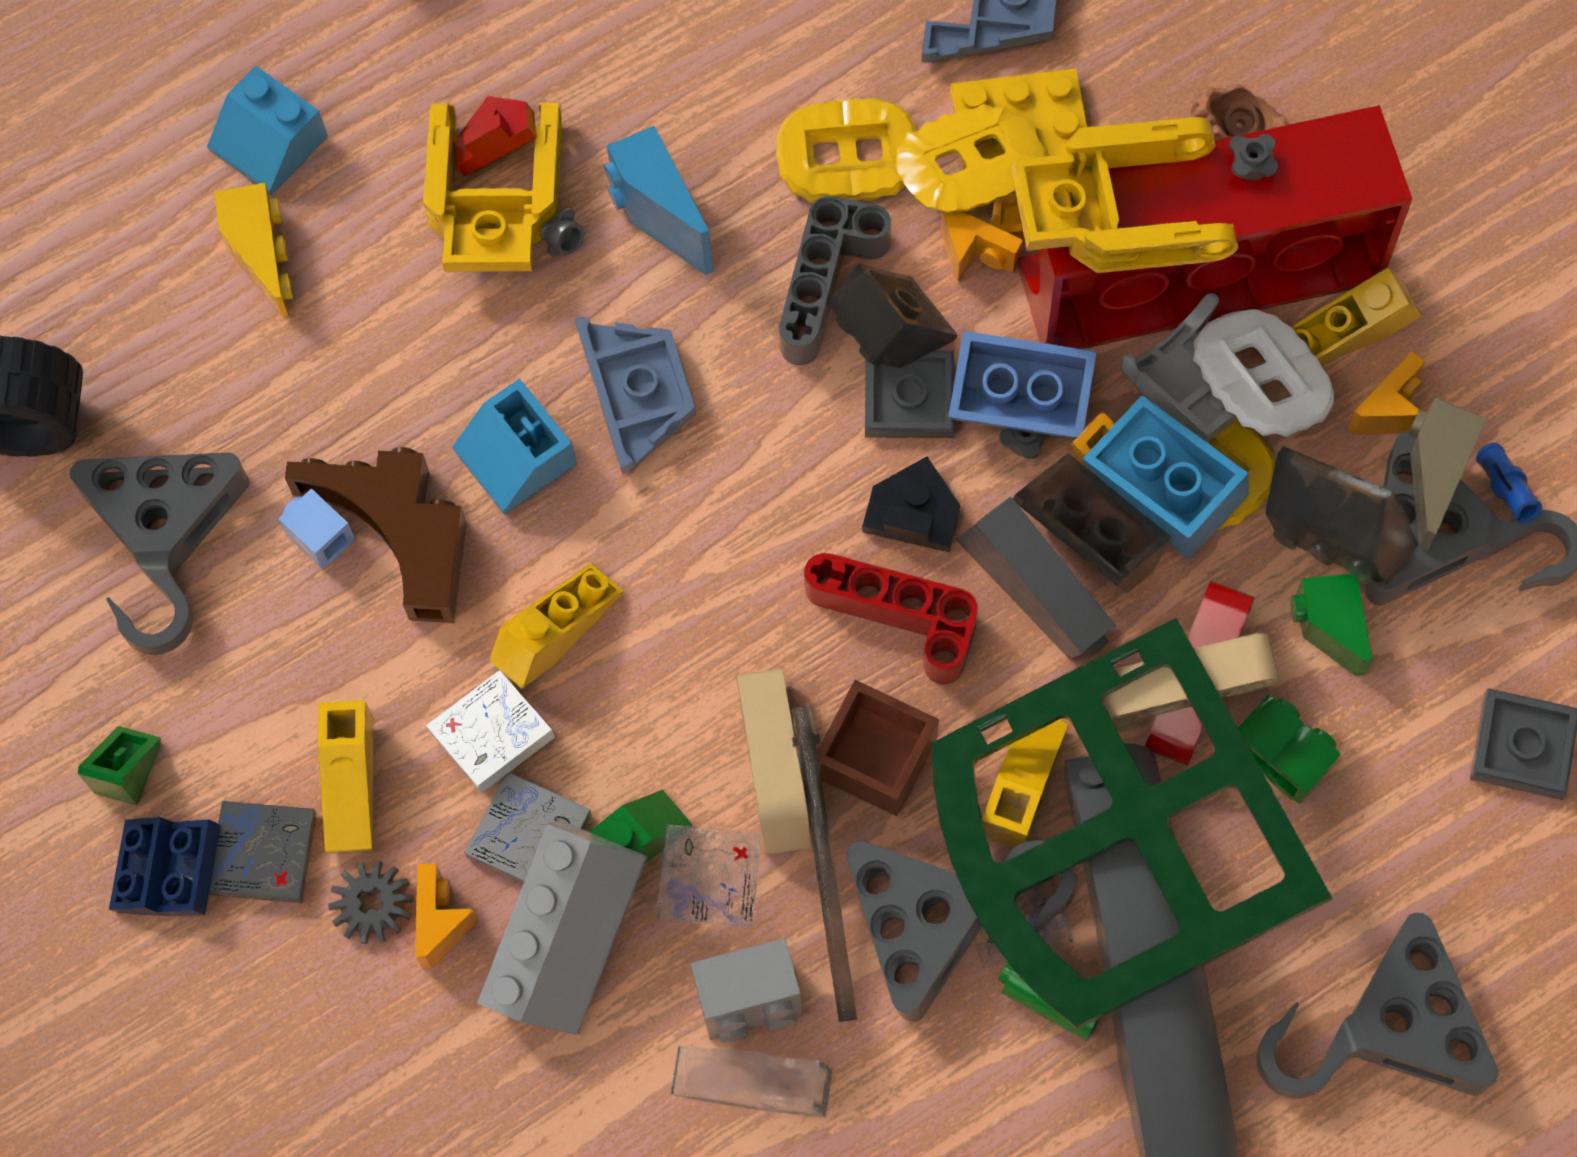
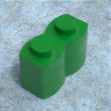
M1267 695L1238 729L1268 780L1286 796L1301 804L1335 765L1341 754L1336 749L1337 744L1327 732L1319 728L1313 730L1304 725L1299 719V711L1289 701L1283 698L1277 700Z

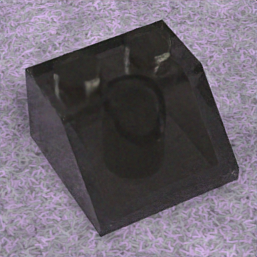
M858 263L827 302L838 316L836 319L837 324L855 338L861 346L859 348L861 355L868 362L876 366L883 364L901 368L952 343L958 336L912 277Z

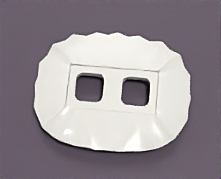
M1257 309L1232 312L1205 325L1193 342L1195 349L1193 361L1200 366L1202 379L1210 384L1213 396L1222 401L1225 410L1236 415L1242 427L1254 428L1262 436L1276 433L1288 437L1297 431L1307 430L1312 425L1323 422L1329 411L1333 408L1334 391L1328 374L1322 368L1318 358L1311 353L1307 344L1299 338L1294 329L1283 323L1276 315L1264 313ZM1248 347H1254L1259 351L1266 363L1248 369L1243 366L1235 353ZM1273 380H1279L1284 384L1291 396L1278 402H1272L1267 398L1260 386Z

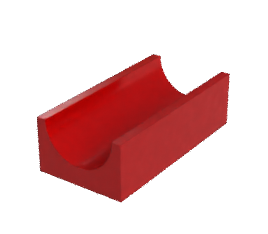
M1380 105L1241 135L1248 139L1258 138L1262 134H1267L1275 140V148L1272 150L1273 159L1278 163L1277 171L1272 176H1264L1257 180L1240 178L1232 172L1234 153L1230 150L1229 145L1234 137L1215 140L1213 151L1195 160L1108 168L1119 217L1117 229L1197 221L1198 225L1213 223L1233 224L1238 249L1231 256L1214 262L1096 273L1072 257L1069 247L1038 249L1039 254L1018 258V270L1040 343L1077 349L1091 348L1176 329L1195 309L1203 297L1211 292L1217 295L1219 303L1208 321H1213L1236 311L1262 310L1352 290L1386 269L1390 263L1413 198ZM1255 153L1249 155L1251 158L1258 157Z

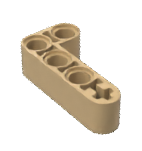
M1266 633L1247 635L1194 649L1221 699L1262 689L1280 681L1269 636ZM1139 662L1115 668L1120 677L1144 665V663ZM1167 667L1159 668L1108 694L1103 699V706L1118 733L1140 727L1144 724L1143 718L1191 706L1174 673Z
M781 668L736 675L765 855L812 848L807 805L783 670Z

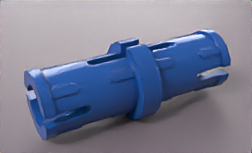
M1490 443L1482 447L1476 455V461L1491 480L1490 488L1495 496L1505 501L1518 522L1527 523L1534 520L1541 513L1542 504L1535 498L1527 486V476L1523 470L1512 464L1500 444Z

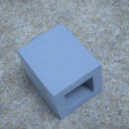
M312 489L303 497L298 496L291 500L285 507L283 515L278 519L286 536L322 570L355 541L348 522Z

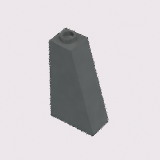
M1011 496L956 539L1069 659L1082 653L1087 658H1090L1109 642L1105 634L1116 625Z

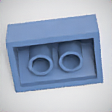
M963 331L948 419L1076 439L1085 426L1097 352Z

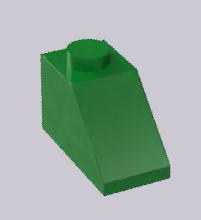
M1357 573L1302 578L1296 595H1291L1290 605L1293 621L1301 623L1303 638L1355 676L1365 675L1372 661Z
M660 790L622 805L589 832L648 856L646 864L693 826L665 791Z

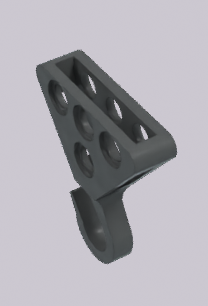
M1403 432L1396 438L1387 460L1365 590L1370 602L1376 605H1385L1477 560L1486 559L1527 535L1540 531L1549 532L1562 541L1566 549V559L1559 564L1549 565L1523 580L1518 589L1519 592L1539 586L1561 584L1577 570V525L1574 521L1559 512L1542 510L1534 520L1527 523H1520L1516 519L1509 521L1499 520L1461 479L1441 522L1450 525L1455 533L1446 534L1438 529L1429 550L1426 551L1419 548L1413 484L1401 481L1397 475L1406 473L1412 476L1410 453L1417 438L1408 435L1409 432ZM1401 514L1409 520L1410 524L1400 525L1394 522L1390 515ZM1383 556H1397L1403 562V566H1392L1385 561Z
M232 453L84 459L76 462L71 467L70 478L81 495L135 557L142 572L174 604L175 614L171 624L159 633L144 634L136 630L130 618L107 597L106 600L117 619L120 633L132 648L144 654L159 655L174 650L186 640L193 625L191 605L174 580V573L248 488L249 479L239 458ZM200 464H207V465L211 466V467L194 468L195 466L200 465ZM156 466L166 468L161 470H149ZM112 468L121 470L119 472H105ZM213 476V479L208 484L195 486L200 478ZM169 478L162 487L151 488L156 480ZM124 480L119 488L107 490L112 482ZM167 519L163 527L157 530H149L152 523L156 520Z
M1032 840L1017 845L1009 852L1002 863L1045 841ZM857 841L849 847L847 861L892 1003L905 1020L918 1021L923 1018L982 928V925L970 906L956 873L865 841ZM1074 867L1060 874L1061 880L1057 891L1048 898L1033 925L1037 933L1054 916L1063 912L1072 902L1077 887ZM877 875L890 877V885L883 893L871 894L867 892L868 883L873 877ZM945 904L949 906V916L942 923L932 924L926 921V914L933 905ZM891 919L904 921V930L897 938L886 939L881 936L882 927L887 921ZM907 963L919 966V974L912 983L899 984L896 982L895 975L899 967Z
M1413 913L1404 921L1354 1011L1340 1025L1319 1070L1313 1076L1306 1079L1291 1078L1279 1069L1274 1058L1275 1046L1285 1035L1299 1004L1297 1002L1279 1022L1272 1025L1266 1031L1259 1043L1256 1056L1257 1067L1264 1082L1276 1093L1295 1099L1310 1097L1320 1092L1343 1061L1350 1057H1358L1362 1060L1473 1096L1482 1094L1498 1076L1497 1065L1433 921L1423 913ZM1412 952L1425 954L1431 961L1432 969L1422 971L1415 968L1410 961L1409 954ZM1439 996L1447 1000L1451 1007V1015L1442 1016L1435 1013L1430 1006L1429 997ZM1387 1012L1400 1014L1406 1021L1407 1031L1396 1032L1391 1030L1385 1023L1384 1014ZM1451 1041H1460L1467 1045L1471 1052V1060L1460 1061L1456 1059L1450 1052L1449 1043Z

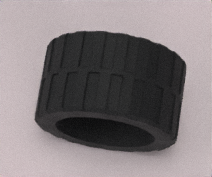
M0 335V454L16 457L51 455L67 449L75 442L83 368L72 355L58 347L41 341Z

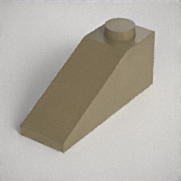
M1436 397L1428 413L1419 409L1408 434L1417 438L1411 450L1410 458L1419 548L1426 551L1429 550L1487 419Z

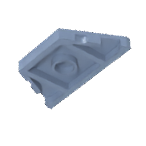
M589 318L575 319L577 330L621 473H629L696 415L695 405L671 330L652 327L639 329L631 324L617 322L615 327L591 324Z

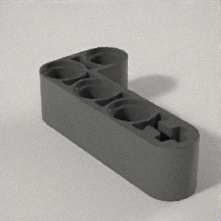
M835 196L818 198L812 204L780 321V350L783 358L789 363L805 365L811 363L817 357L844 254L865 259H877L888 252L891 242V217L883 207ZM827 220L838 223L832 227L821 225L822 222ZM867 229H876L879 230L880 233L876 235H867L863 233V231ZM816 258L828 260L827 263L822 265H816L810 261ZM806 296H814L819 299L814 303L801 301ZM800 325L806 327V334L802 335L801 340H797Z

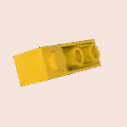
M265 183L215 191L214 199L218 229L227 250L282 317H288L287 300L294 299V293L289 273L283 274L281 262L288 261V251L284 235L278 236L276 224L283 223V215L278 197L271 199Z
M1387 267L1291 327L1299 338L1307 344L1311 353L1318 358L1322 365L1381 341L1423 315L1403 280Z
M592 563L588 564L502 624L489 661L523 689L551 669L622 596L624 590Z
M365 700L318 702V760L326 853L373 851L374 718Z
M1057 720L1010 744L982 817L987 839L1013 848L1028 841L1066 734L1068 722Z

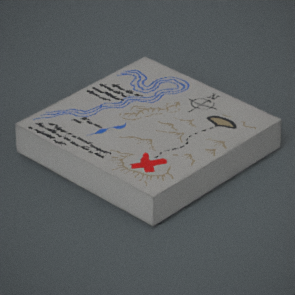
M509 772L505 775L464 854L467 858L523 884L546 824L561 820L584 830L591 816V810Z

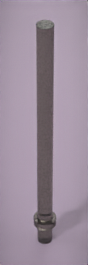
M811 706L792 709L796 737L791 738L792 746L798 747L838 1021L845 1022L856 1020L857 1012L816 744L821 743L820 734L814 733Z

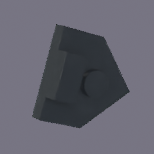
M928 456L873 486L862 525V532L950 552L960 514V505Z

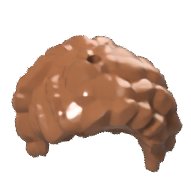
M1233 84L1226 89L1221 87L1218 89L1209 86L1202 87L1196 95V100L1193 102L1190 112L1191 117H1202L1210 121L1214 141L1290 124L1274 107L1267 105L1263 98L1255 96L1249 89L1240 84ZM1236 123H1241L1243 127L1239 128Z

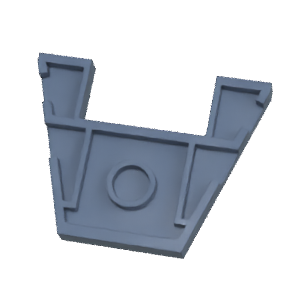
M973 0L971 23L969 25L926 21L922 62L930 63L1050 41L1053 34L1056 0Z

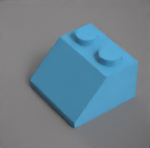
M255 65L227 94L207 147L209 151L253 183H265L269 194L272 196L320 146L328 135L318 109Z

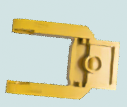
M560 102L539 103L540 126H536L533 190L525 191L521 188L459 189L453 191L454 140L456 139L455 106L449 103H431L423 204L426 208L429 227L444 239L442 258L444 272L532 271L533 244L541 240L540 233L544 225L551 218L558 216L562 145V112Z
M1202 117L1082 127L1070 138L1060 155L1014 159L1011 171L1027 250L1069 247L1072 257L1096 273L1214 262L1234 254L1238 249V243L1233 224L1213 223L1198 225L1197 221L1117 229L1119 217L1108 168L1190 161L1204 157L1215 148L1210 121Z

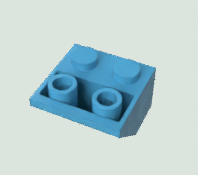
M520 378L484 402L452 446L453 451L504 515L577 465L571 441Z

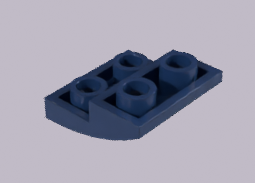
M162 817L125 820L109 910L118 913L157 916L205 915L220 824L209 819L171 822Z

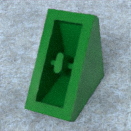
M117 726L79 765L78 775L94 794L138 805L159 750L161 737Z

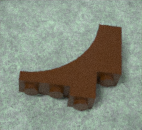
M397 447L392 449V451L378 450L376 467L361 461H349L345 465L327 464L325 461L316 458H305L301 462L287 461L285 480L292 495L303 497L312 489L324 501L358 516L383 538L399 563L403 581V607L409 620L454 623L467 522L462 507L456 506L453 502L438 499L425 504L429 469L423 453H418L413 449Z

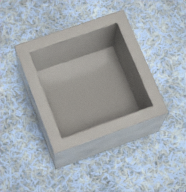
M785 938L691 963L710 1040L720 1038L721 1043L734 1042L747 1037V1030L765 1025L767 1030L782 1029L794 1024L795 1017L802 1016L801 994Z

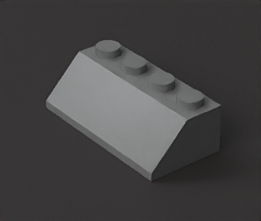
M561 820L547 823L477 1004L522 1023L577 1035L648 856Z

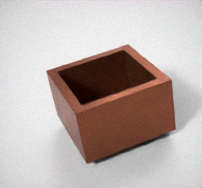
M854 680L812 759L813 776L897 816L932 749V742L936 741L938 737L939 719Z

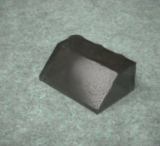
M1285 446L1280 449L1277 454L1265 511L1274 529L1273 536L1275 539L1289 549L1295 550L1298 547L1310 552L1322 564L1330 566L1334 563L1346 568L1352 576L1360 581L1368 582L1370 579L1387 587L1419 545L1394 492Z
M1069 453L1036 477L1013 497V500L1022 509L1126 593H1129L1155 570L1172 539L1169 534Z

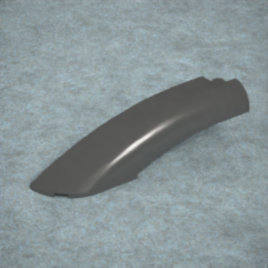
M1124 743L1144 782L1148 785L1160 783V773L1153 751L1142 745ZM1090 757L1065 760L1064 781L1074 826L1109 809L1112 805V798ZM1170 819V820H1169V823H1168V827L1170 828V830H1171V832H1172V834H1173V836H1174V838H1175L1174 831H1173V827H1172V823H1171V819ZM1124 841L1083 862L1104 971L1178 933L1179 924L1134 842ZM1203 965L1111 1012L1118 1049V1060L1140 1157H1237L1235 1127Z

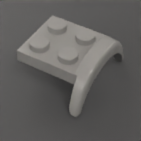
M1212 292L1205 295L1187 318L1158 345L1136 359L1127 353L1123 357L1121 365L1123 374L1162 410L1206 442L1210 441L1238 419L1235 414L1225 410L1220 399L1213 396L1210 384L1202 379L1200 366L1193 361L1195 350L1193 342L1219 303L1217 295ZM1260 386L1261 390L1265 393L1266 390Z

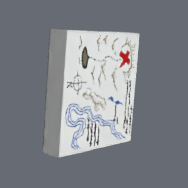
M500 670L426 725L431 735L481 794L555 738L552 729Z

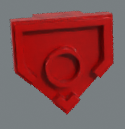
M493 96L486 97L454 140L456 168L463 176L477 171L536 139L534 111L527 102Z

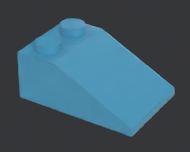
M655 126L607 145L609 163L604 165V170L610 183L607 186L608 193L616 210L624 208L632 224L706 275L713 272L709 230Z
M1143 395L1083 458V463L1155 535L1188 560L1197 553L1248 497V472Z

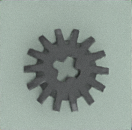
M376 861L372 873L367 874L364 863L361 862L357 864L359 877L356 879L347 871L341 874L349 884L346 888L332 886L331 892L342 896L341 900L328 904L329 910L341 909L342 911L332 922L335 927L344 922L349 924L344 934L348 939L351 938L356 930L361 931L360 944H367L369 933L376 932L379 943L385 942L384 929L390 927L396 935L401 931V928L395 923L398 916L407 920L410 919L411 913L401 907L402 903L414 902V896L401 894L400 892L401 889L410 885L407 878L397 882L392 880L399 871L395 866L386 872L385 875L380 874L382 862ZM375 890L380 891L381 894L378 899L383 904L382 908L379 911L371 908L366 914L361 912L363 903L359 899L360 895L363 892L371 895Z

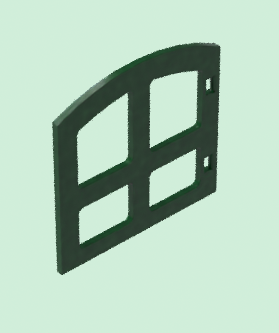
M1177 618L932 742L933 786L939 823L950 861L970 906L988 937L1014 972L1044 1003L1076 1029L1332 900L1329 890ZM1139 652L1144 665L1119 677L1112 665ZM1167 667L1174 673L1211 740L1215 752L1204 761L1156 785H1148L1144 782L1104 708L1103 699L1108 694L1159 668ZM1008 719L1013 732L987 744L981 732ZM1059 719H1068L1075 728L1112 798L1111 807L1003 863L995 862L984 831L978 803L975 764L979 760ZM1233 788L1243 798L1280 865L1284 878L1281 882L1224 911H1216L1210 905L1168 827V823L1173 816L1226 789ZM1124 841H1132L1137 845L1179 924V931L1175 936L1090 979H1084L1063 961L1035 931L1017 907L1016 899L1020 894Z

